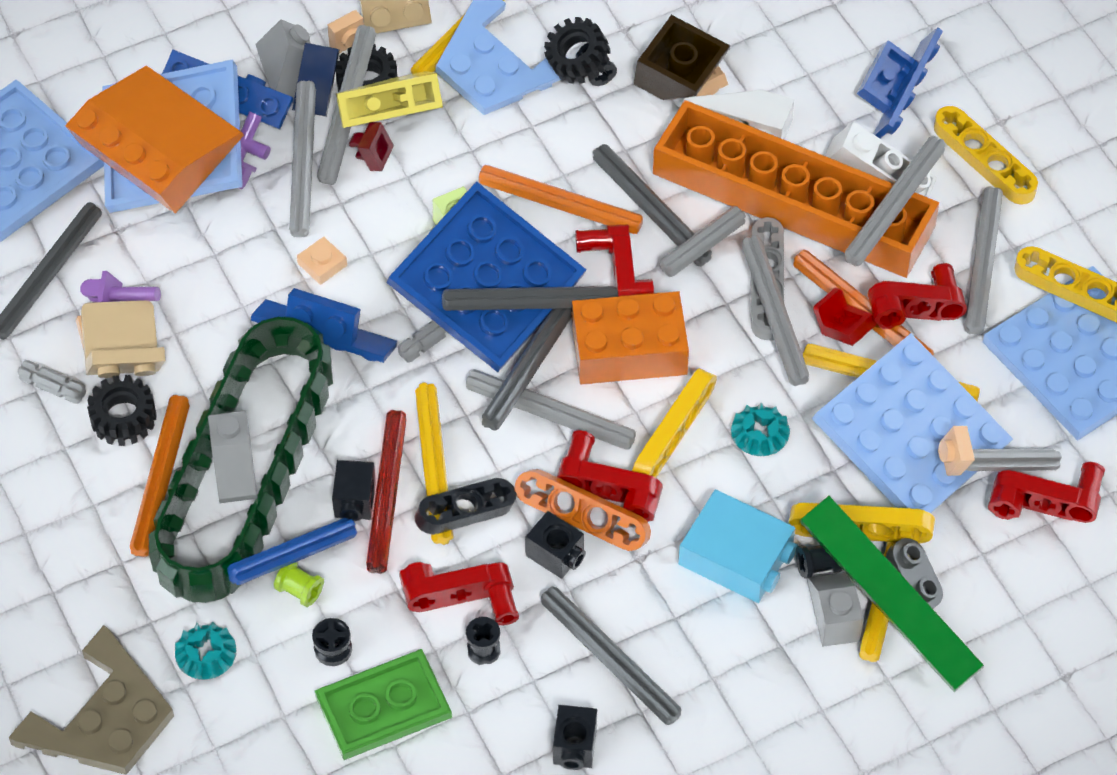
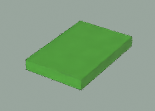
M422 649L314 690L316 700L343 760L452 718V711Z

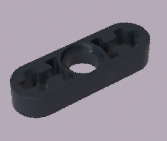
M493 478L425 497L415 512L414 520L417 527L427 534L443 533L507 514L516 500L517 493L509 481L502 478ZM492 493H495V495L497 496L494 498H490ZM502 496H503V497H504V501L502 502L499 497H502ZM461 499L468 500L473 504L475 511L467 513L460 510L456 501ZM430 510L432 515L428 516L426 513ZM441 514L438 520H437L436 517L434 516V515Z

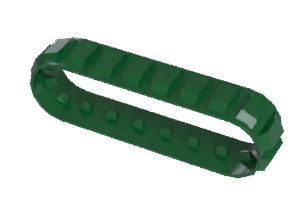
M275 317L262 320L251 327L238 340L239 345L237 349L230 353L223 368L224 378L217 381L209 398L210 408L203 411L197 424V437L189 442L182 457L183 467L175 472L168 487V500L162 501L153 520L155 531L149 534L150 561L153 571L158 575L160 585L176 598L181 597L193 603H208L233 594L241 586L230 582L227 568L235 562L262 552L264 548L263 536L270 534L277 518L276 506L283 504L291 486L289 476L296 474L304 456L302 446L309 444L316 428L315 416L322 414L329 398L328 386L333 384L330 347L324 344L322 333L308 323L296 318ZM287 354L297 355L309 360V372L311 375L307 384L302 387L300 400L294 413L290 415L287 421L288 427L281 443L276 446L275 456L267 474H264L261 480V488L257 499H255L254 504L250 505L247 512L248 518L240 535H237L230 553L217 563L203 567L183 566L171 560V558L175 557L173 543L178 532L182 530L188 510L192 502L195 501L199 492L198 488L212 463L213 455L208 416L235 411L242 391L250 380L254 369L266 359Z

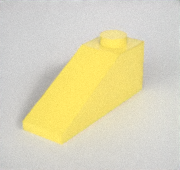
M429 71L395 77L336 93L342 128L443 107L437 73Z

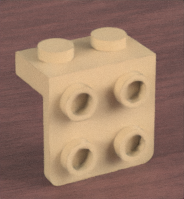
M360 0L363 23L365 26L373 27L376 33L432 23L428 0Z
M150 301L85 303L82 306L81 322L86 375H98L100 378H112V376L122 373H134L135 376H149L156 374L166 361L164 347H157L154 306Z

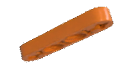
M532 469L519 475L515 481L514 488L517 497L525 504L544 513L549 511L568 524L623 550H637L647 544L650 539V525L642 516L543 470ZM536 479V486L547 491L554 486V489L549 495L540 491L531 495V487L526 485V482ZM561 492H568L573 496L575 505L571 512H565L560 509L557 500ZM594 507L602 508L607 513L608 521L605 527H597L592 523L590 514ZM616 524L623 528H628L634 524L636 526L635 532L640 535V538L630 541L628 540L629 533L619 528L612 534L611 530Z

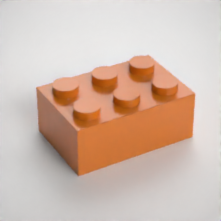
M680 291L572 301V330L580 385L688 375L689 347Z

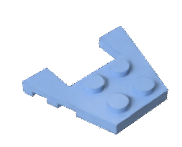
M473 0L436 64L435 72L483 115L517 102L528 93L538 89L543 91L550 88L552 83L562 80L554 72L546 58L534 69H531L485 28L505 10L506 3L503 0Z

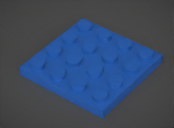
M476 181L388 277L386 283L499 373L542 324L552 309L446 311L442 306L443 291L445 289L574 287L584 276L587 269Z

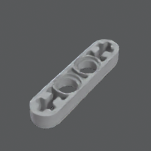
M761 218L753 224L751 236L758 235L761 238L768 259H772L777 263V266L772 268L784 302V229L782 224L774 218ZM764 232H770V246H764ZM751 274V329L756 337L762 340H773L774 337L770 326H766L764 323V308Z

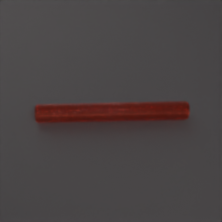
M390 410L386 414L366 561L367 571L372 574H383L387 571L407 421L406 413L402 410Z

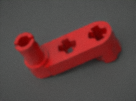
M628 224L607 226V229L575 230L577 253L608 250L609 254L612 253L614 280L618 297L654 293L652 279L635 280Z
M941 263L932 268L931 276L935 285L882 281L873 285L868 291V298L874 322L881 329H892L903 324L906 318L941 321L955 320L962 317L967 311V306L962 289L957 287L953 266L948 263Z
M574 431L567 456L562 458L557 477L603 499L624 503L623 508L642 516L647 522L653 521L663 489L662 483L657 478L647 474L588 462L595 437L586 431Z
M1096 462L1083 463L1077 487L1017 471H1000L994 481L988 510L993 512L996 517L1006 520L1019 518L1022 508L1070 521L1091 523L1097 518L1101 502L1099 491L1105 474V468Z
M415 562L409 564L399 573L406 604L412 612H425L489 597L495 621L498 625H509L519 619V613L516 610L511 592L514 585L509 567L505 563L483 564L434 575L431 564Z

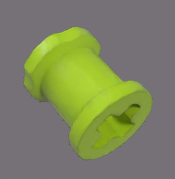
M295 562L279 570L273 586L279 592L286 591L300 599V604L308 608L318 599L324 585V578L319 575L314 577L299 569L298 563Z

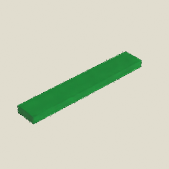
M830 495L800 519V523L954 693L984 667L983 663Z

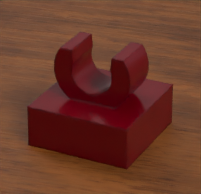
M370 122L365 133H354L349 142L350 147H358L355 157L364 160L370 171H383L394 147L381 122Z

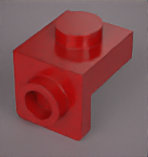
M836 287L813 307L822 335L851 346L861 340L864 335L876 326L873 314L847 305L843 290Z

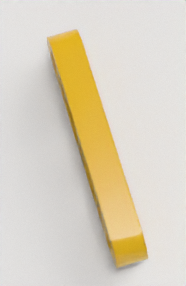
M945 106L937 111L934 131L940 139H943L950 148L995 188H1000L1008 200L1019 205L1028 204L1033 201L1038 187V180L1026 166L963 110L955 106ZM971 139L978 140L983 146L979 149H971L965 145V141ZM991 161H1001L1006 165V168L997 171L990 168L988 163Z
M1025 247L1018 252L1014 267L1018 278L1117 323V300H1115L1114 305H1111L1112 298H1117V282L1038 247ZM1031 261L1037 263L1032 268L1026 266V264L1029 265ZM1047 268H1050L1049 275H1044V273H1046ZM1063 273L1068 274L1073 278L1074 282L1067 285L1060 284L1056 281L1055 276ZM1092 288H1098L1106 293V297L1094 299L1089 296L1087 291Z
M701 368L694 372L641 451L632 471L657 478L711 396L717 380L716 375Z
M797 503L791 507L788 524L796 527L795 534L813 537L800 523V519L819 503ZM839 505L871 541L897 542L900 539L909 538L918 543H926L933 537L935 518L925 510Z

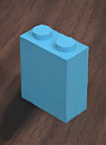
M715 489L679 546L678 565L759 604L765 592L772 593L780 578V572L778 571L782 564L788 565L795 555L796 547L798 546V544L794 543L796 527Z

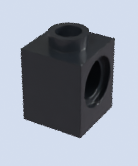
M337 460L332 495L334 518H347L353 521H359L360 519L372 520L376 487L374 462Z
M547 511L525 536V554L528 558L562 579L570 569H577L586 555L584 550V533ZM553 545H563V546H565V547H564V548H561V549H555V548H552L551 546H553Z
M558 704L553 742V764L561 765L569 770L592 768L597 732V708ZM570 737H580L583 741L580 743H570L567 739Z

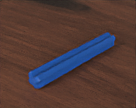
M343 518L235 562L227 568L229 580L232 584L242 585L353 539L357 535L356 524L352 519Z

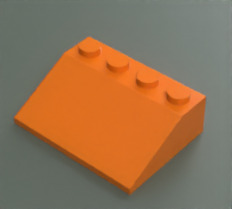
M147 65L88 99L65 125L81 146L175 214L244 136L240 130Z

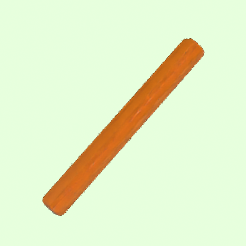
M484 165L479 173V183L607 226L628 224L629 232L632 234H638L643 224V216L641 214L490 165Z
M802 250L796 255L794 267L825 292L829 293L835 287L842 289L847 305L872 314L869 299L808 250ZM876 323V326L872 328L894 347L911 333L902 325L895 326L892 329H881ZM914 335V337H915L932 355H934V351Z
M173 395L169 398L129 546L131 554L134 556H149V534L155 531L153 520L162 501L166 497L190 407L189 400L185 396Z

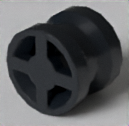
M336 618L324 619L317 623L312 633L316 658L326 666H338L346 662L352 653L351 633L347 624Z

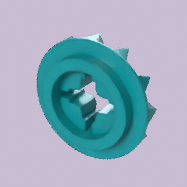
M761 402L757 407L746 405L742 412L735 414L731 425V435L734 443L742 451L754 456H769L784 448L789 440L790 428L787 416H782L776 406L771 409L765 407ZM755 421L759 422L761 426L768 425L767 436L760 430L753 431Z
M214 622L210 625L196 623L195 627L189 631L183 630L181 638L178 642H175V659L178 667L183 673L195 679H213L224 674L232 666L236 658L235 639L230 635L227 627L224 629L220 628ZM207 640H210L211 648L214 651H207L201 661L199 649L196 647L201 648Z

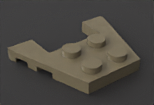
M103 625L85 646L82 653L86 660L103 669L110 676L65 730L58 729L30 711L9 736L11 745L16 748L25 749V747L41 750L44 755L52 757L61 755L77 759L80 764L127 775L172 720L174 712L112 632Z

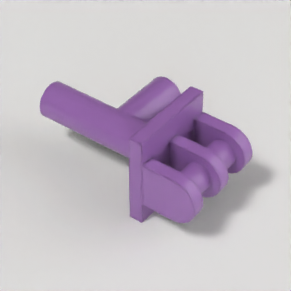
M249 112L241 130L244 136L240 139L242 187H239V189H243L246 186L251 173H255L257 169L243 162L246 153L248 152L266 160L271 151L269 146L253 140L262 117L252 112Z
M102 271L101 279H87L80 286V292L93 303L159 301L161 297L159 287H122L123 283L108 271Z

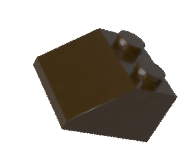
M671 14L637 60L634 85L662 100L696 96L730 50V45Z

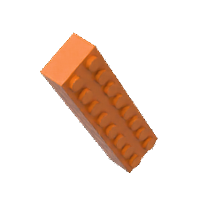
M684 100L654 147V175L729 206H738L740 210L756 217L774 218L782 224L783 228L844 253L894 185L687 100ZM914 192L864 261L907 278L935 229L940 202Z

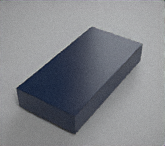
M305 43L297 83L299 81L314 82L316 88L315 115L327 117L340 50ZM295 92V97H294V102H293V107H292V110H294V111H295V106H296V92Z

